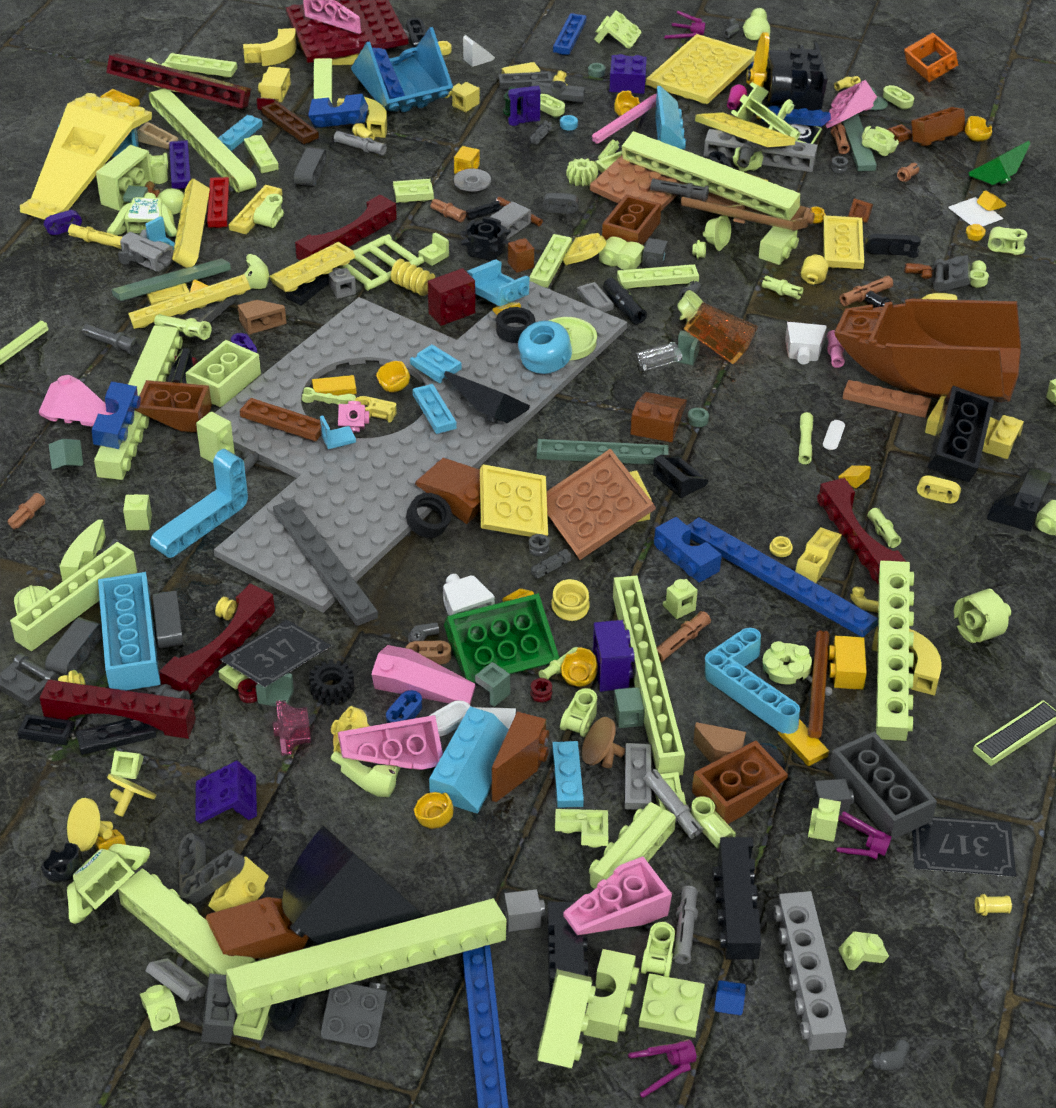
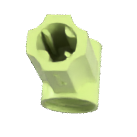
M697 797L693 800L690 813L704 828L702 832L717 849L720 845V837L736 836L733 829L715 811V804L710 798Z

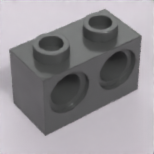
M210 973L206 989L201 1042L230 1044L234 1027L235 1008L227 992L226 975Z

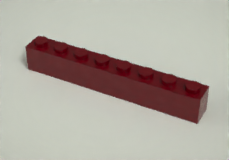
M120 54L109 55L106 72L108 74L239 108L247 107L249 104L251 88Z

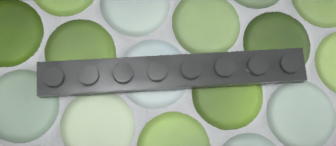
M291 499L273 506L275 516L355 625L359 626L378 618L377 609L296 501Z

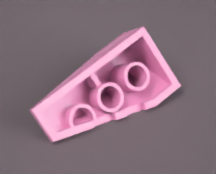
M303 0L306 17L358 34L361 33L360 17L337 1Z
M70 375L61 376L58 378V381L50 384L39 410L40 416L50 421H57L60 418L64 419L65 423L80 421L81 425L92 427L98 414H114L106 412V403L79 379Z
M435 715L338 732L342 758L423 770L436 767L443 755Z

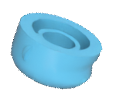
M538 321L529 325L523 330L518 340V349L523 365L535 373L546 374L558 371L569 362L572 356V346L567 330L559 323L553 321Z

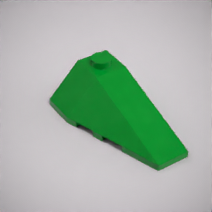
M1027 141L968 172L969 176L992 185L998 182L1002 185L1010 181V176L1017 172L1030 146V142Z

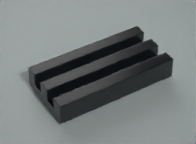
M26 714L17 733L20 739L67 746L68 738L72 736L71 731L75 729V722Z

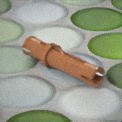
M840 122L831 126V134L835 138L839 153L846 154L849 152L850 147L845 136V127Z
M885 276L864 286H856L853 290L841 294L840 302L843 306H848L856 301L862 302L867 297L866 294L869 291L878 293L892 288L893 280L890 276Z
M700 611L690 621H685L678 631L657 647L661 663L688 640L696 638L698 632L711 623V619L706 612Z

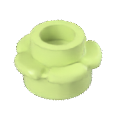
M698 240L697 244H693V255H696L697 259L705 258L706 242Z

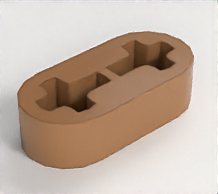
M414 641L406 646V649L419 652L420 655L439 665L446 664L451 660V646L445 641Z

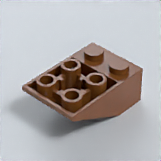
M266 897L207 914L206 920L222 953L228 956L236 955L255 959H268L302 950L309 938L306 934L301 938L290 928L292 922L285 915L282 899Z

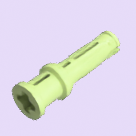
M162 314L156 315L154 320L155 326L175 327L188 337L198 336L199 339L206 340L211 335V324L207 321L197 322L193 318L183 320Z

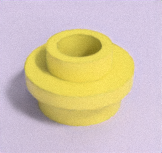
M783 536L774 538L769 547L770 552L777 557L789 556L793 549L791 541Z

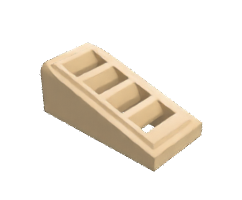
M149 122L145 123L137 131L139 142L169 149V142L178 141V137Z

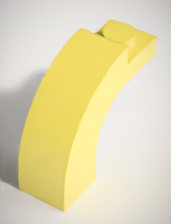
M295 28L278 29V37L268 43L243 44L245 63H262V66H269L284 62L292 57L296 51Z
M364 97L368 104L365 121L367 129L374 132L375 137L385 138L387 134V113L385 108L379 102ZM338 98L337 107L340 106L345 99Z
M878 627L876 628L872 650L877 652ZM909 629V632H914L913 647H909V652L914 654L912 667L914 671L913 688L911 689L935 696L941 672L940 655L935 646L926 637Z

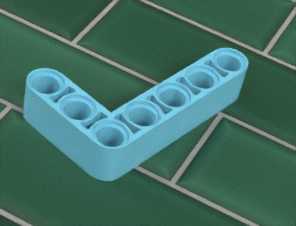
M226 449L218 451L213 460L216 490L157 530L151 537L150 545L168 558H172L240 511L248 500L245 466L241 458Z
M745 628L706 654L704 676L709 683L779 732L791 734L798 730L799 705L745 668V666L760 656L761 634L757 629Z

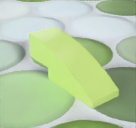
M332 58L314 59V99L329 97L331 103L333 91Z
M97 520L90 525L70 545L60 564L62 581L96 558V553L102 549L106 538L103 520Z

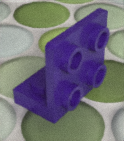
M238 760L196 781L195 820L199 824L232 807L247 820L257 816L256 776Z

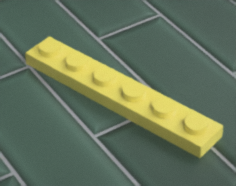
M245 274L128 314L134 329L144 328L154 322L156 315L162 314L169 317L177 314L182 315L187 313L188 310L203 308L209 303L220 302L233 295H241L250 290V285Z

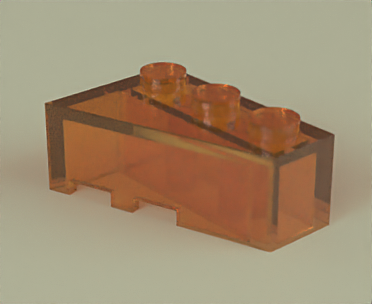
M702 302L689 317L684 330L734 365L748 349L758 326Z

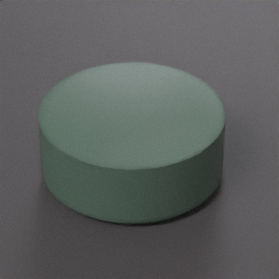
M592 63L588 66V74L590 76L598 78L605 75L606 67L603 64Z
M703 408L690 409L687 421L694 427H703L708 424L709 413Z

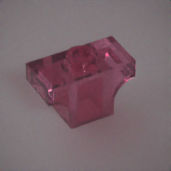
M286 700L276 701L278 721H273L274 737L280 736L282 756L292 755V750L297 745L311 743L307 707L293 708L286 703Z

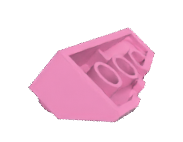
M866 80L836 95L831 103L833 108L829 111L831 120L826 123L827 128L863 110L868 111L873 107L877 96Z
M387 645L378 653L371 674L375 689L398 694L414 690L419 692L424 699L449 704L453 701L461 700L470 705L476 687L475 683L411 649Z
M642 856L618 866L614 870L613 875L607 880L603 879L600 881L596 889L590 894L583 895L564 911L563 916L577 935L645 925L668 916L672 893Z

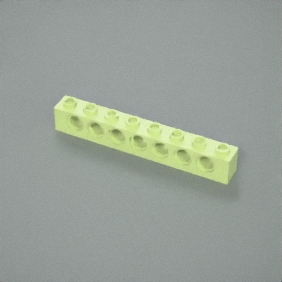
M880 561L876 734L884 740L906 741L908 731L913 730V716H908V710L913 709V695H909V688H913V674L909 673V667H913L914 654L909 652V647H913L914 632H909V626H913L914 612L909 611V606H913L914 592L909 591V586L914 585V572H910V562Z

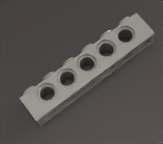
M708 130L704 146L705 157H709V153L713 151H719L724 153L728 160H733L736 148L749 144L753 147L754 153L762 152V165L813 172L818 146L816 144L795 141V145L765 147L724 131Z
M812 892L779 894L778 903L773 906V915L775 922L780 924L778 931L780 944H784L786 949L784 951L786 968L790 967L791 970L789 975L791 991H796L795 1009L797 1015H801L803 1021L801 1022L803 1040L807 1039L809 1051L843 1048L847 1031Z

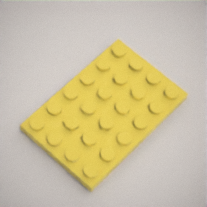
M696 34L646 78V85L657 89V86H661L670 94L680 95L686 99L708 104L754 61L755 51Z

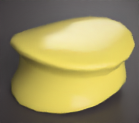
M567 579L556 584L553 590L552 609L558 617L567 621H577L588 613L590 603L589 592L583 583Z

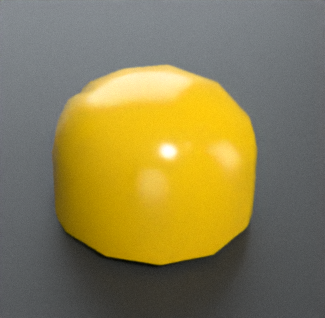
M621 91L614 103L616 114L620 117L640 104L639 98L633 97L631 91Z
M970 116L965 125V134L973 141L983 142L992 136V126L987 127L986 120L982 117Z
M402 361L388 362L380 367L376 374L380 386L390 393L403 390L410 380V373Z
M578 647L574 653L566 654L561 665L563 679L569 685L583 687L593 682L598 673L597 658L594 653L589 649Z
M427 793L418 799L414 807V814L418 822L429 829L445 826L450 822L454 812L453 803L447 793Z

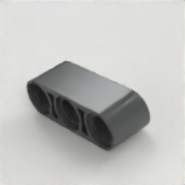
M308 147L305 149L295 169V184L315 186L326 163V150Z
M177 590L153 593L159 648L183 645Z
M80 617L77 618L48 654L45 662L46 670H53L63 676L68 675L69 671H77L101 640L103 635L102 624Z

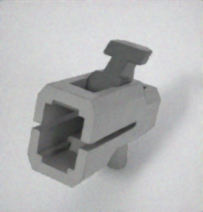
M142 230L140 235L128 232L121 239L122 251L118 252L119 261L124 265L130 264L129 261H134L159 272L173 261V246L162 241L154 242L147 239L146 230Z

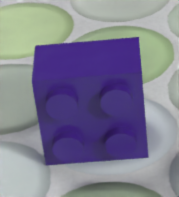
M612 55L609 92L631 91V93L644 94L647 57L640 55Z
M623 620L594 622L592 652L597 658L598 673L596 677L600 692L629 688V679H633V666L631 662L635 661L634 649L629 647L630 632L629 629L625 630Z

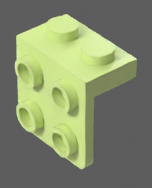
M615 10L611 17L606 16L595 31L598 34L594 40L600 43L607 33H610L625 47L630 49L641 34V30L626 19L623 14Z

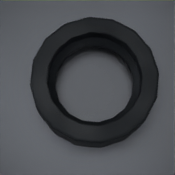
M509 307L502 310L496 318L497 335L506 342L518 343L523 330L535 323L534 314L521 307ZM510 323H521V324H524V326H521V327H511V326H508L507 324H510Z
M433 493L417 495L411 502L406 514L407 523L412 531L426 538H435L442 535L452 517L451 508L447 501ZM417 508H432L440 516L441 522L439 524L425 522L418 515Z

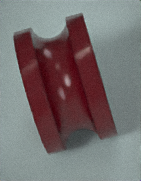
M545 678L533 680L530 686L531 698L541 703L549 701L552 697V683Z
M245 679L239 683L238 691L241 701L245 703L257 701V682L252 679Z

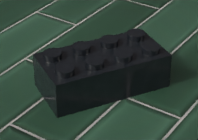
M952 386L944 399L927 468L970 482L979 467L994 403L993 399Z

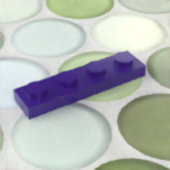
M188 140L169 142L172 188L185 189L191 180Z

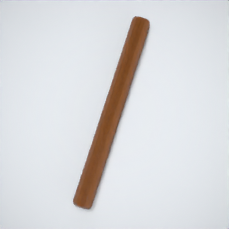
M821 630L816 633L808 736L810 738L815 737L816 739H819L822 735L829 633Z

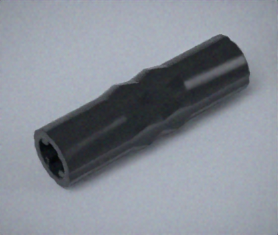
M615 277L605 280L603 289L613 299L614 303L619 306V309L634 324L642 323L647 317V312L637 302L635 297L631 295L630 291Z

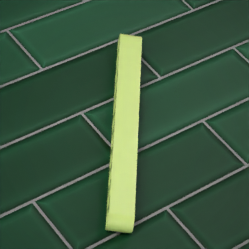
M163 88L149 93L152 106L185 140H188V143L221 177H229V185L237 193L256 187V179L253 173L169 89Z

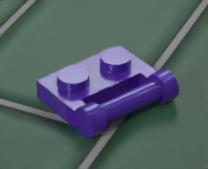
M539 86L515 88L508 91V97L510 98L509 125L517 126L519 123L540 121L541 89ZM521 97V115H517V99Z

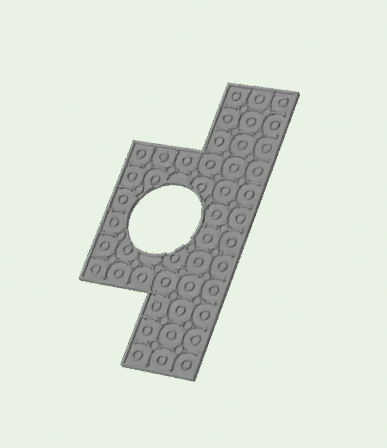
M530 281L529 295L512 302H518L521 304V308L531 311L535 316V322L549 321L559 317H574L590 323L597 332V345L591 354L578 360H570L558 371L541 374L532 372L523 365L518 343L506 342L497 335V315L493 312V309L456 340L358 297L215 412V414L231 421L234 448L242 452L247 450L256 451L260 461L296 479L214 549V556L324 613L337 599L275 516L273 506L294 499L357 582L412 530L407 523L406 514L413 499L417 495L426 493L415 484L422 475L442 458L479 468L627 329V321ZM510 323V324H507L508 326H511V327H521V326H524V324H521V323ZM433 344L461 362L462 369L456 372V375L503 392L530 405V408L509 423L500 420L498 424L487 420V415L479 412L448 378H444L441 383H438L410 365V358L417 357V353ZM365 360L379 361V364L382 365L391 361H402L409 373L417 380L424 383L425 386L429 384L435 386L456 420L457 429L436 434L423 413L410 426L393 434L375 438H356V443L328 449L322 436L317 441H313L240 417V409L250 398H254L306 415L301 405L304 388L312 384V379H318L327 372L336 369V365L347 362L349 365L365 364ZM429 507L417 508V513L421 519H424L433 511Z

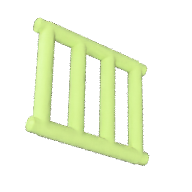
M387 234L353 251L355 255L353 259L379 277L370 280L349 264L339 267L341 269L347 268L351 275H354L355 279L364 284L365 289L368 291L391 280V271L385 272L364 257L363 254L371 252L393 267L396 260L378 248L385 244L407 259L411 265L419 266L424 263V259L421 256L416 257Z

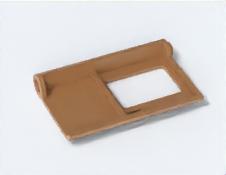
M711 192L708 194L707 202L682 197L681 199L682 206L734 217V222L745 224V220L792 231L808 227L809 224L813 223L815 213H812L811 208L800 206L791 220L781 219Z

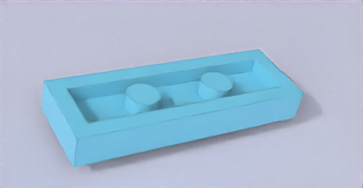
M246 115L218 137V139L232 151L245 138L250 137L263 126L262 120Z
M433 384L413 389L415 400L436 434L457 429L456 420Z
M578 741L552 742L557 808L583 807L584 799Z

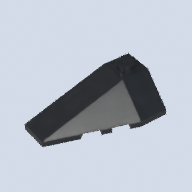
M448 371L444 373L479 412L486 414V419L498 424L499 420L509 423L530 408V405L503 392Z
M1033 468L1027 470L992 503L987 520L1031 532L1052 474Z

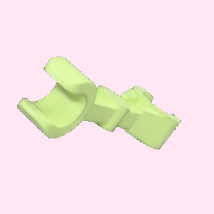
M305 387L302 394V401L305 403H311L316 400L327 404L335 403L339 405L348 404V401H355L356 399L353 394L335 396L330 393H317L310 387Z

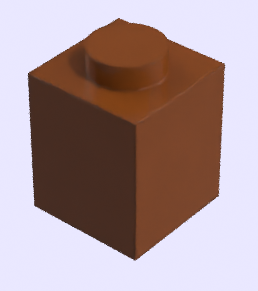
M526 238L508 243V263L516 273L534 268V247Z

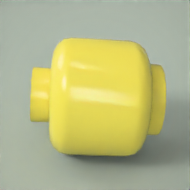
M820 255L807 257L802 266L801 277L811 285L822 283L828 272V262Z

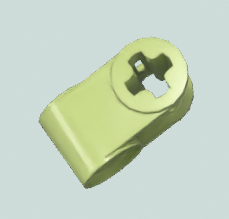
M167 153L155 156L149 154L153 183L162 184L167 182L169 170Z
M279 194L268 195L261 205L256 208L253 217L254 223L274 228L284 215V211L281 208L282 196Z
M995 227L990 232L988 247L994 252L1022 254L1025 252L1024 240L1027 238V232L1023 229Z
M585 688L576 692L561 719V730L569 729L580 733L581 737H586L597 714V695L593 690Z
M658 922L651 927L647 948H645L642 961V974L652 972L663 974L665 977L670 976L675 930L669 923Z

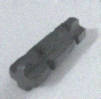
M545 120L529 137V142L537 145L552 129V122Z
M563 549L558 552V555L554 554L532 566L531 574L536 579H539L545 575L544 573L548 574L561 567L562 564L570 562L572 555L567 549Z

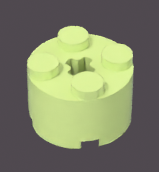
M992 589L982 590L963 597L955 604L954 618H958L960 623L957 628L960 634L971 643L983 642L1002 635L1008 627V617L1011 615L1010 606L1004 603Z

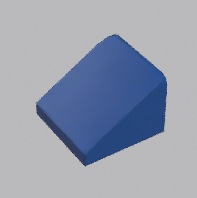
M718 981L715 1011L742 1015L746 985L729 981Z

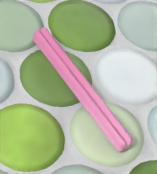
M653 94L592 135V141L599 144L655 107L656 94Z

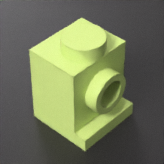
M678 579L667 588L666 601L663 602V606L676 619L696 610L698 590L687 579Z
M820 798L818 808L812 809L808 837L834 842L841 802Z

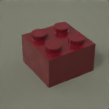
M463 268L428 280V314L440 326L475 314V280Z

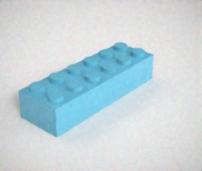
M146 572L98 579L105 670L109 688L127 691L160 685L151 598Z

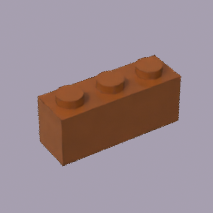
M950 107L911 120L913 142L927 146L931 145L933 141L945 140L947 136H957L959 132L965 130L964 109Z

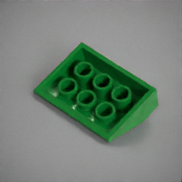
M539 593L449 615L444 622L448 641L464 678L473 683H476L475 675L491 662L509 674H514L549 665L551 661L559 659Z

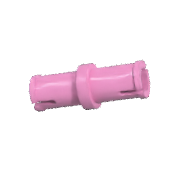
M831 330L827 333L829 344L827 351L831 356L832 366L839 368L845 363L843 357L844 348L835 337V330Z

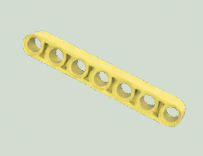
M193 178L189 181L184 192L172 256L173 261L185 268L194 266L199 256L210 191L209 187Z

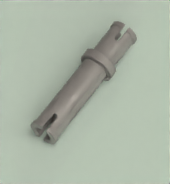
M336 131L334 135L336 143L359 148L367 153L374 152L384 155L387 149L385 143L373 141L372 138H361L341 131Z
M657 769L649 771L643 780L651 787L669 812L675 815V823H679L690 839L700 835L704 828L690 813V807L683 804Z
M693 886L681 888L680 906L676 910L678 925L673 959L678 964H688L691 962L694 921L698 917V910L696 909L698 891Z

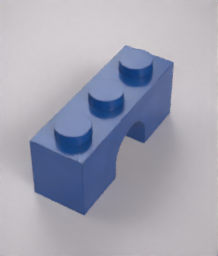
M363 94L345 95L344 102L338 107H333L329 97L312 99L308 116L315 128L364 123L366 121L368 104Z
M111 381L105 396L106 412L114 414L97 415L92 427L94 445L120 449L122 441H126L128 426L132 425L134 421L135 408L138 409L140 406L141 397L138 396L137 386Z
M674 517L656 527L654 537L656 548L665 553L672 562L679 565L698 583L720 571L722 554L707 542L699 546H690L691 529L679 518Z

